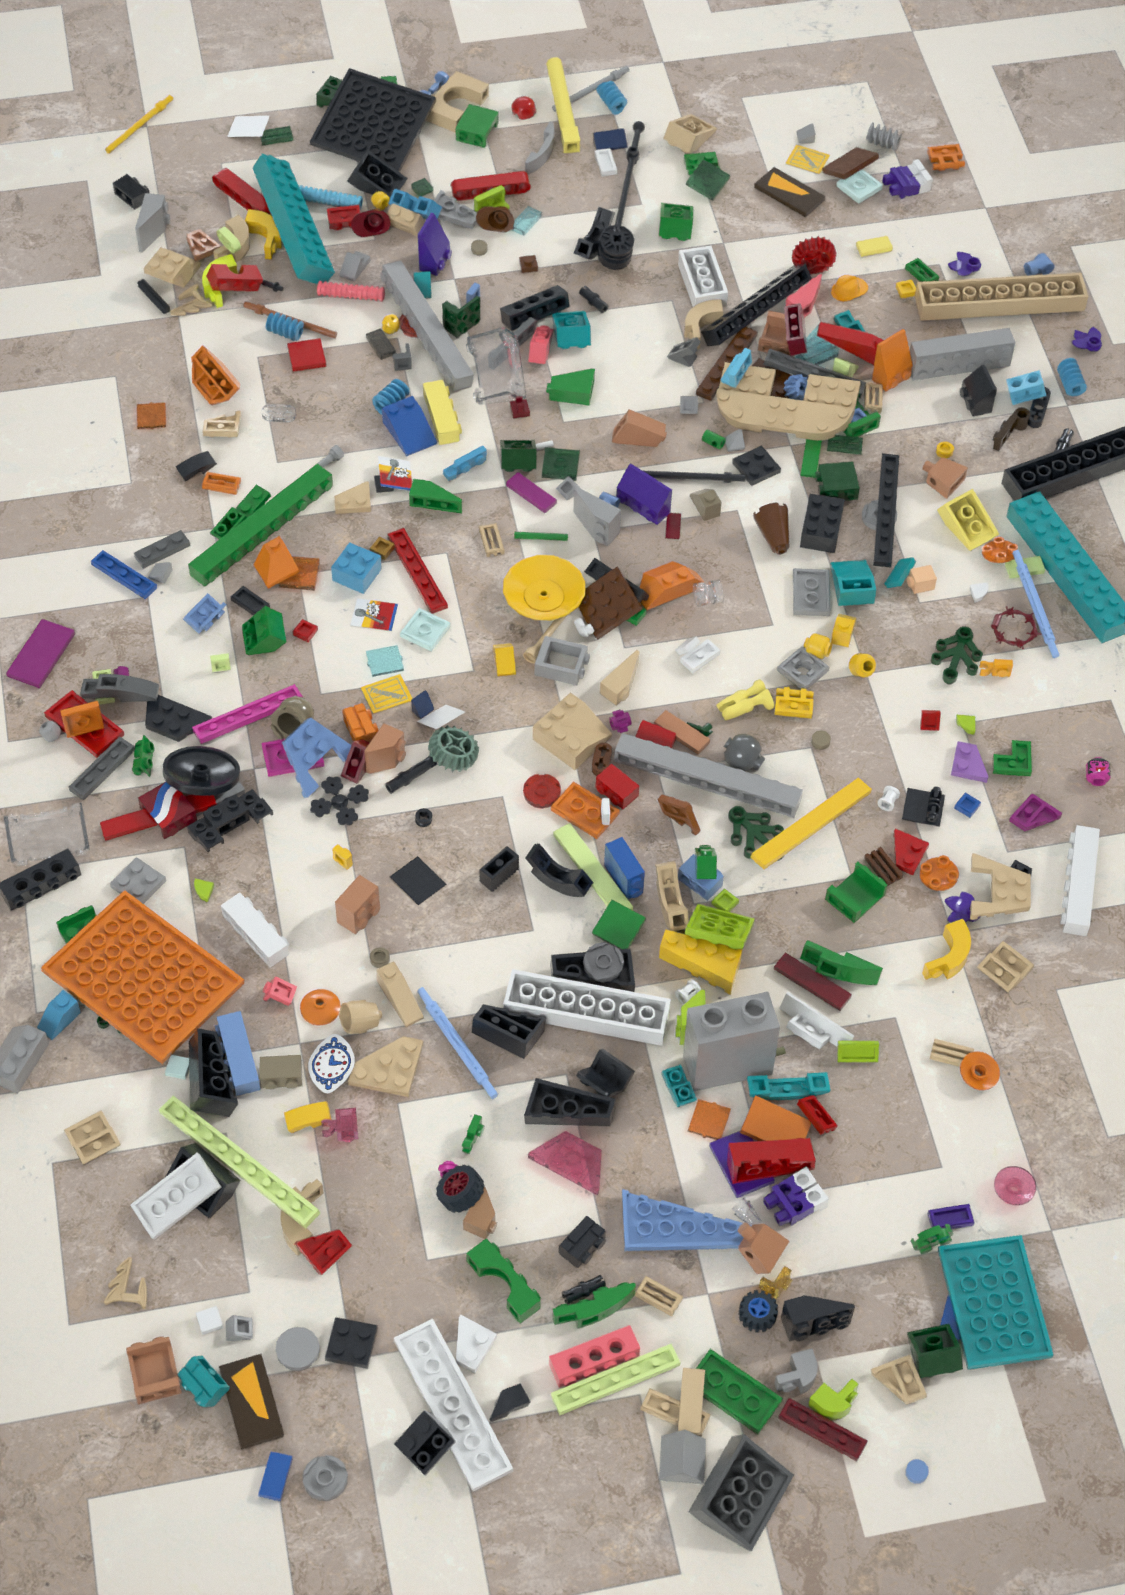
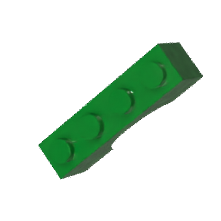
M486 1238L466 1253V1261L479 1277L487 1275L497 1276L509 1285L511 1292L507 1298V1309L521 1324L540 1310L541 1297L535 1289H530L527 1285V1280L521 1273L517 1274L513 1269L512 1262L508 1258H503L498 1246L494 1242L490 1243Z

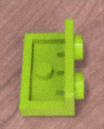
M500 185L474 197V211L478 212L481 208L489 206H504L510 209V206L505 202V188Z

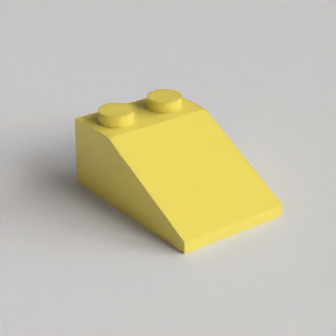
M973 489L937 509L945 525L969 551L1000 535Z

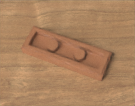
M667 710L654 721L655 725L675 732L676 740L698 755L710 743L708 737Z

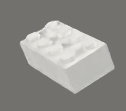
M712 246L679 250L678 266L692 306L694 307L708 300L721 299L722 307H727L728 290Z

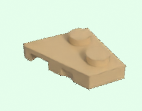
M369 481L335 495V514L371 512Z

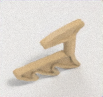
M195 284L178 296L180 301L190 296H193L195 299L170 310V313L175 316H185L186 312L195 313L200 311L199 308L212 307V303L202 298L197 291L199 288L198 284Z
M128 1257L117 1267L116 1272L119 1274L108 1285L110 1289H113L105 1298V1305L116 1301L138 1303L142 1309H146L147 1287L144 1277L140 1280L138 1294L126 1293L132 1265L131 1257Z

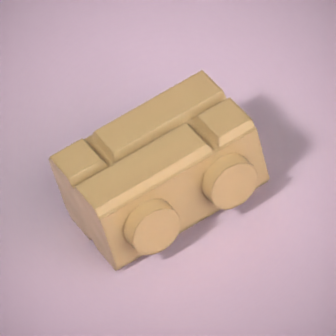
M392 204L387 212L391 220L390 226L418 236L425 223L421 214Z

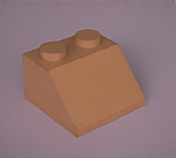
M385 723L381 726L365 749L366 773L372 774L396 768L398 763L404 760L406 752L403 731Z

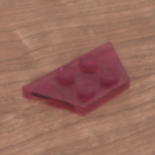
M564 1131L528 1153V1158L596 1195L599 1194L601 1149Z

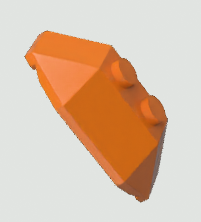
M204 345L191 357L192 383L209 404L214 405L229 401L240 389L239 381L223 362Z
M672 561L643 573L640 588L649 594V598L646 601L642 599L640 603L646 610H649L704 588L706 583L697 572Z

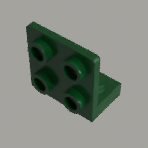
M476 296L460 309L445 301L442 304V322L445 330L458 338L474 325H477L481 320L480 297Z

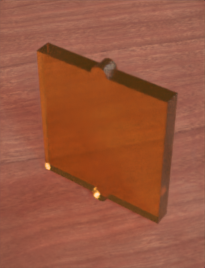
M165 402L137 404V429L150 428L152 430L154 428L166 427Z
M698 1099L688 1132L701 1135L703 1138L721 1139L731 1108L717 1105L716 1102L710 1103Z

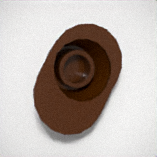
M483 207L476 214V222L484 230L508 232L514 227L513 214H511L507 207Z

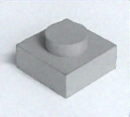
M680 396V413L698 414V396Z

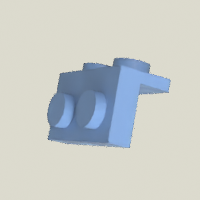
M207 593L183 620L200 634L203 630L208 631L214 624L212 622L214 618L219 619L225 613L223 609L227 604L223 602L220 605Z

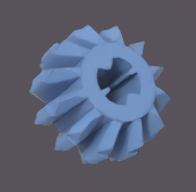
M802 374L792 375L784 382L785 387L783 390L786 391L784 396H788L789 399L803 401L807 377H803Z

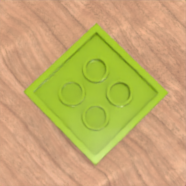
M697 904L686 926L685 934L694 939L709 940L713 944L728 945L732 949H743L755 919Z

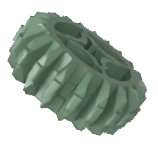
M448 725L445 728L440 727L430 737L428 745L429 756L433 757V762H438V767L444 766L445 770L449 768L452 772L456 769L459 772L463 769L467 771L478 758V741L474 740V735H469V731H463L462 727L460 729H457L455 725L452 728Z

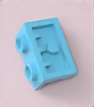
M745 348L742 353L734 357L721 378L722 383L734 388L737 387L752 363L751 350Z

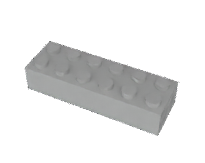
M1010 328L911 342L910 355L913 364L911 378L914 381L974 372L984 364L987 370L1008 367L1011 365L1016 342Z

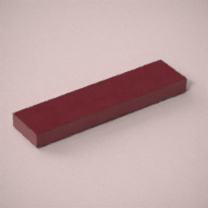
M786 952L774 965L775 971L839 1011L843 1009L852 996L851 993Z
M788 1398L778 1416V1419L856 1462L868 1440L791 1398Z

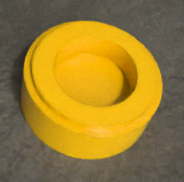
M946 441L938 443L936 454L941 458H950L953 455L954 446Z

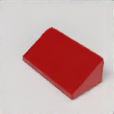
M642 720L635 735L636 738L649 740L655 744L670 748L673 747L676 741L675 732Z

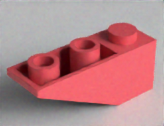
M819 274L817 277L812 278L805 286H801L798 291L789 295L786 299V306L801 303L804 318L812 312L820 290L822 275Z
M545 325L536 328L530 341L528 362L546 363L554 329Z

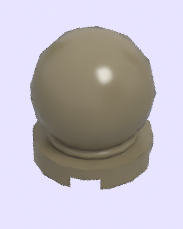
M298 696L285 699L271 715L272 724L270 726L273 733L281 740L286 739L307 718L314 719V709L311 703L305 698Z

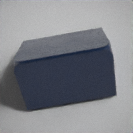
M426 690L411 700L412 712L420 719L434 710Z

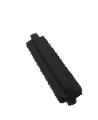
M145 279L137 282L141 291L163 314L170 312V306Z

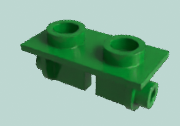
M143 735L142 740H138L135 743L134 757L137 759H133L132 771L134 775H141V773L145 772L150 777L155 748L154 744L145 735Z

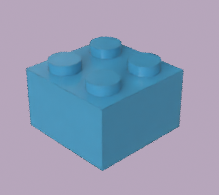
M349 542L331 567L332 581L364 594L382 570L381 555Z

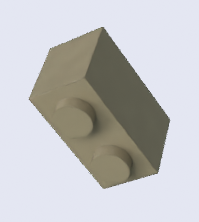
M301 1055L260 1057L261 1088L272 1090L278 1087L292 1089L302 1086Z

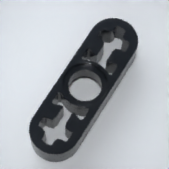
M1045 387L1046 396L1043 399L1037 398L1032 401L1028 425L1032 428L1042 426L1051 391L1047 387ZM1040 405L1043 409H1037L1035 406Z

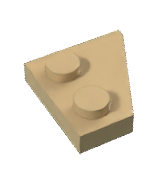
M235 411V415L226 417L224 414L216 418L204 420L203 436L238 437L241 411Z
M910 1355L871 1369L872 1375L906 1405L927 1397Z

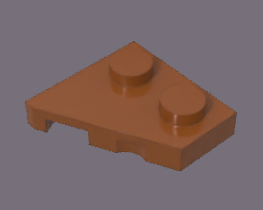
M663 794L658 798L662 812L666 816L672 818L681 826L687 824L691 828L693 835H697L701 831L694 815L693 807L689 802Z

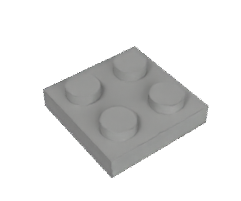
M136 857L110 882V886L120 894L124 890L144 904L166 882V877Z

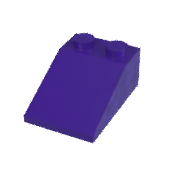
M430 213L418 233L419 271L430 272L431 275L438 276L440 271H443L447 259L451 258L452 250H450V241L434 213Z

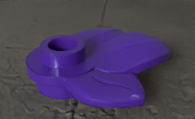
M957 252L958 260L948 263L949 268L953 271H958L957 274L959 276H968L972 272H977L981 269L980 260L965 252Z
M1095 327L1090 328L1088 333L1075 330V340L1072 341V344L1079 349L1099 351L1102 347V335Z
M963 891L959 897L950 896L946 898L944 902L952 910L947 921L951 923L963 919L965 923L967 921H977L978 919H970L971 901H975V898Z

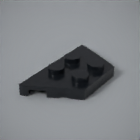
M161 695L157 696V701H147L146 729L177 742L182 741L189 734H193L192 727L212 719V716Z

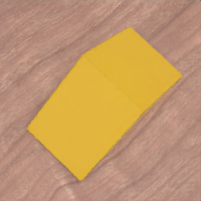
M511 643L493 645L497 676L516 675L513 645Z

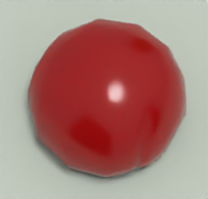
M527 96L517 97L511 104L513 114H517L519 119H529L536 114V107L532 98Z

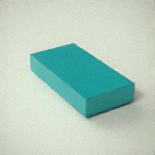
M914 557L899 559L884 583L887 588L902 586L910 573V569L916 564Z

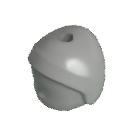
M46 721L41 725L39 733L47 742H53L61 734V729L55 722Z

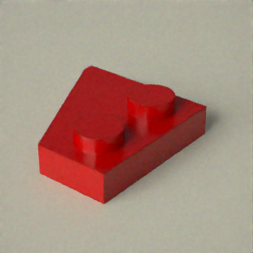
M895 828L893 833L895 865L899 870L914 876L929 847V842Z
M339 1229L305 1238L294 1243L319 1275H323L352 1247V1244Z

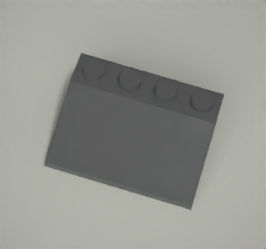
M745 1434L732 1436L688 1512L707 1527L746 1550L752 1551L794 1474Z

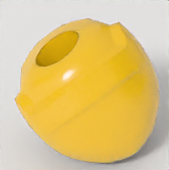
M383 191L375 192L372 195L371 202L377 209L384 210L389 206L390 198Z
M389 314L383 318L382 330L386 334H393L399 330L400 322L396 315Z

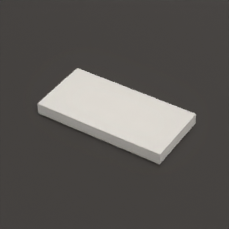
M196 1153L130 1206L150 1237L155 1240L222 1187L201 1155Z

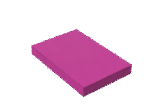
M285 739L261 743L268 777L295 772L293 765H290L282 744ZM323 757L310 769L325 767Z

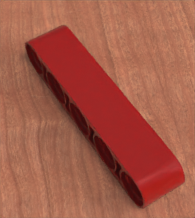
M224 168L212 176L215 186L247 211L248 209L258 210L271 215L264 196L228 168Z
M525 171L460 178L453 180L450 184L453 198L456 201L472 200L474 197L500 185L505 188V195L526 193L531 189L529 177Z

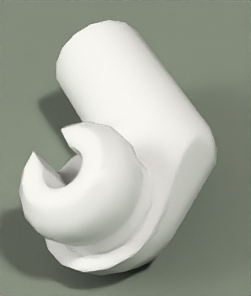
M582 618L574 621L581 636L588 637L590 636L589 634L594 632L591 624L585 626Z

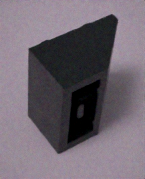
M424 1410L394 1445L426 1476L454 1445L456 1440L432 1413Z

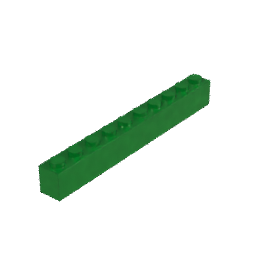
M319 464L314 465L188 564L190 576L204 587L215 581L219 575L226 572L236 562H239L243 556L253 551L257 545L266 541L271 534L278 531L288 521H291L299 512L304 511L309 504L316 501L323 493L329 491L333 486L332 474Z

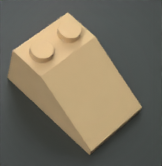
M689 114L669 121L663 139L668 141V144L681 148L682 152L691 153L697 151L716 132L717 128Z

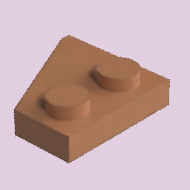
M200 229L187 234L186 240L195 261L213 255V251L221 247V245Z

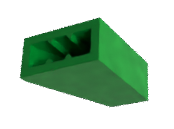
M591 368L552 376L551 382L547 383L546 393H549V401L590 406L595 382V369Z

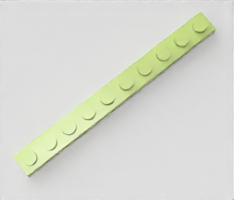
M172 1096L159 1109L162 1116L305 1229L321 1214L319 1209L198 1114L190 1110L189 1107L175 1096Z

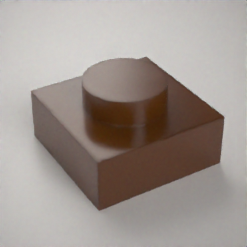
M535 255L519 257L522 273L538 271Z

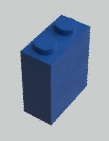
M623 837L606 843L604 855L605 868L628 900L639 897L644 890L645 871Z

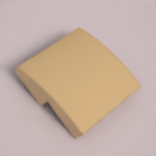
M1002 941L992 954L989 953L977 969L1009 993L1034 968V964L1006 942Z
M102 1110L64 1129L69 1142L83 1165L121 1146Z

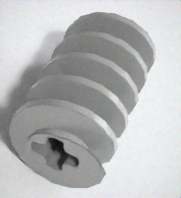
M872 122L868 129L866 140L868 139L869 143L874 141L875 145L880 143L881 147L886 145L887 149H890L892 146V150L895 151L900 144L902 133L898 135V130H896L893 134L892 128L887 132L886 126L880 130V124L874 128V122Z

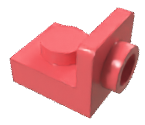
M275 977L271 982L267 981L265 984L263 1000L268 1001L272 998L289 1006L297 986Z

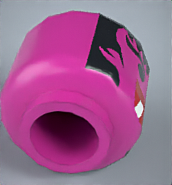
M1095 757L1086 764V780L1094 786L1105 785L1111 778L1110 763L1101 757Z

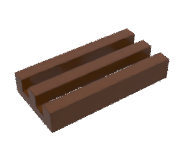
M879 847L877 851H871V854H865L864 859L878 877L885 881L887 886L903 878L901 871L882 847ZM872 858H875V859H876V861L879 863V865H880V867L882 868V870L879 868V866L876 864V862H875ZM883 871L886 872L887 875L891 878L890 880H889V879L887 878V876L883 873Z

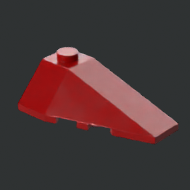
M825 322L819 323L817 331L818 337L872 365L875 363L877 345L884 341L868 332Z

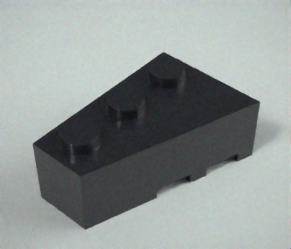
M483 1004L473 1017L471 1033L525 1059L544 1033L546 1017L527 1016V1013L521 1012V1014L508 1012V1009Z

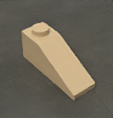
M638 650L632 653L600 682V694L616 706L621 701H625L629 696L639 664L640 651Z
M393 961L377 969V982L405 1027L424 1019L403 974Z

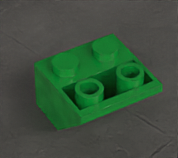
M264 606L242 625L247 655L275 652L287 642L282 613L267 606Z

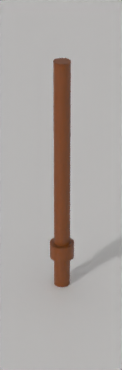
M245 301L243 305L244 308L253 310L259 315L269 316L270 313L274 315L276 311L265 308L261 304L256 305ZM303 321V328L334 339L337 337V332Z

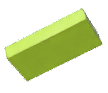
M838 1041L837 1061L878 1062L879 1041Z

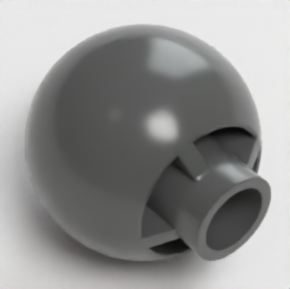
M738 734L733 739L729 737L723 746L726 748L724 752L725 760L732 768L742 769L743 771H749V769L754 768L758 771L765 760L761 756L762 748L760 743L751 735Z

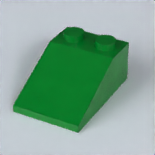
M661 202L658 236H661L663 239H671L672 237L678 238L680 241L691 240L693 206Z

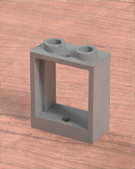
M545 636L535 662V675L578 685L579 679L584 677V665L589 663L590 654H587L588 646ZM551 651L579 657L575 670L548 664L547 661Z

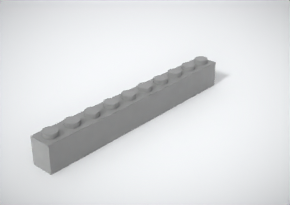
M397 261L383 264L382 272L380 273L382 282L386 284L389 293L393 295L396 304L400 306L403 315L407 317L410 326L414 328L417 337L421 339L425 350H428L432 361L436 363L439 372L445 377L446 383L450 385L453 391L472 387L473 372L403 263Z
M622 733L615 749L614 762L795 818L802 799L803 790L796 786L783 784L777 780L767 779L758 774H751L742 769L726 766L723 763H716L668 746L655 744L649 740L639 739L633 735Z

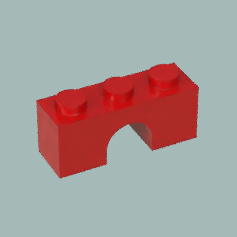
M211 264L206 275L213 291H258L263 281L257 265H241L238 274H235L229 270L227 264Z

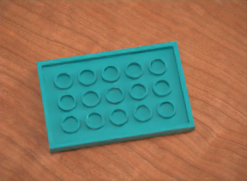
M1022 1235L938 1247V1254L967 1370L1053 1358L1054 1353Z

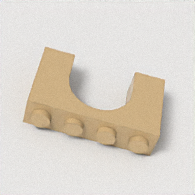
M456 71L441 86L440 90L433 95L436 97V103L426 121L455 133V128L464 111L449 106L446 103L460 98L482 105L489 97V84Z

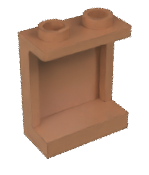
M768 311L766 325L762 336L759 338L758 351L768 353L770 348L790 355L786 338L785 314Z
M156 1337L150 1342H137L126 1348L138 1405L182 1393L169 1337Z

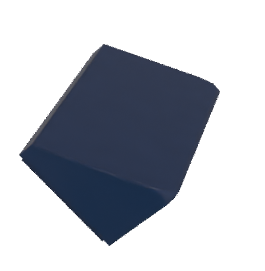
M624 128L593 133V143L596 150L628 148Z

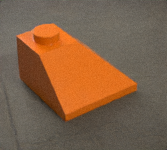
M280 536L262 546L253 564L268 589L300 572Z

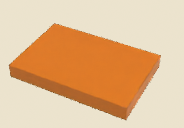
M574 781L551 806L552 812L595 839H598L609 826L602 824V799ZM610 804L611 824L620 814V810Z
M755 1095L740 1133L757 1141L806 1138L811 1122Z

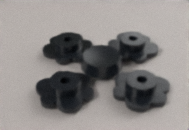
M329 776L321 783V787L326 794L331 793L335 796L331 799V802L325 801L324 798L312 800L310 811L315 813L317 817H323L324 814L330 813V808L333 806L334 809L340 810V812L336 813L338 824L352 825L353 821L358 820V814L355 813L354 808H347L348 800L354 801L355 804L368 801L369 790L364 789L363 785L358 784L355 788L351 787L349 789L350 793L346 797L339 794L340 790L343 789L341 778Z

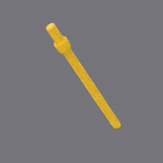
M168 95L162 101H158L153 109L105 148L106 152L111 153L158 112H162L166 105L173 100V97Z

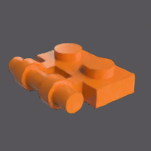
M959 144L928 147L927 153L930 162H937L932 164L933 170L945 171V169L950 168L956 170L959 167H965V161H959L963 156Z

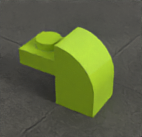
M851 1379L839 1393H836L824 1382L810 1397L808 1406L829 1420L842 1419L850 1412L851 1403L858 1395L857 1388L859 1384Z

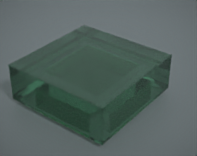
M426 178L411 183V188L418 196L422 197L433 192V186Z

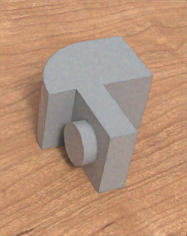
M812 1348L791 1354L790 1365L792 1372L776 1376L774 1384L777 1392H790L798 1386L800 1394H804L811 1389L818 1370L817 1360Z

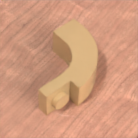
M240 215L225 221L226 228L239 240L241 250L231 253L223 245L213 251L214 260L232 254L237 263L247 254L250 247L249 230L247 223Z
M721 299L701 302L688 312L685 319L684 338L690 340L697 337L701 340L700 329L705 325L712 324L723 316Z
M673 861L656 864V885L665 923L670 931L686 929L689 922L688 910L681 898L676 863Z
M318 1179L312 1183H307L301 1192L296 1187L293 1188L294 1191L311 1204L324 1194L323 1184ZM281 1210L280 1219L284 1239L290 1249L299 1256L301 1252L294 1243L312 1237L313 1234Z

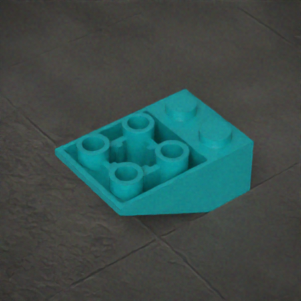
M866 560L830 562L838 606L874 604L877 590L874 576Z

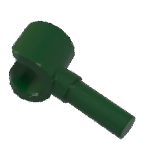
M687 722L688 725L706 737L713 733L711 730L713 727L710 723H706L702 727Z

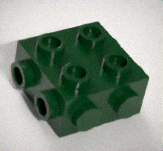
M854 461L819 464L818 471L815 472V480L819 482V495L845 499V501L858 500L860 487Z

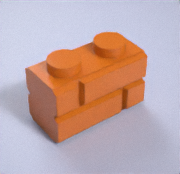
M360 703L354 705V707L351 706L342 710L343 720L352 740L363 739L370 743L379 731L377 724L371 721L373 718L370 709H366L364 704Z

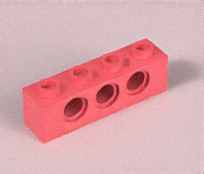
M628 1325L549 1356V1366L558 1387H567L580 1379H586L596 1375L598 1372L608 1370L639 1357L640 1346L631 1326ZM619 1348L621 1351L613 1353L610 1349ZM593 1355H597L601 1359L598 1361H593L590 1359V1357ZM573 1363H577L581 1367L578 1369H573L570 1367V1365Z

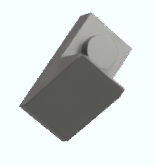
M695 337L675 345L668 354V359L688 367L692 366L697 358V347L701 341Z

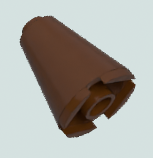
M778 502L761 506L757 514L756 512L753 513L755 523L773 553L779 555L786 553L790 547L787 505L783 503V506H781Z

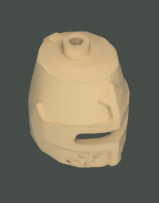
M353 1000L342 1003L339 1010V1018L346 1033H366L367 1030L379 1025L382 1011H378L376 1003L366 1002V1000Z

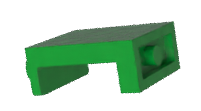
M469 104L455 128L456 141L485 148L487 145L486 139L493 127L497 128L499 124V111Z

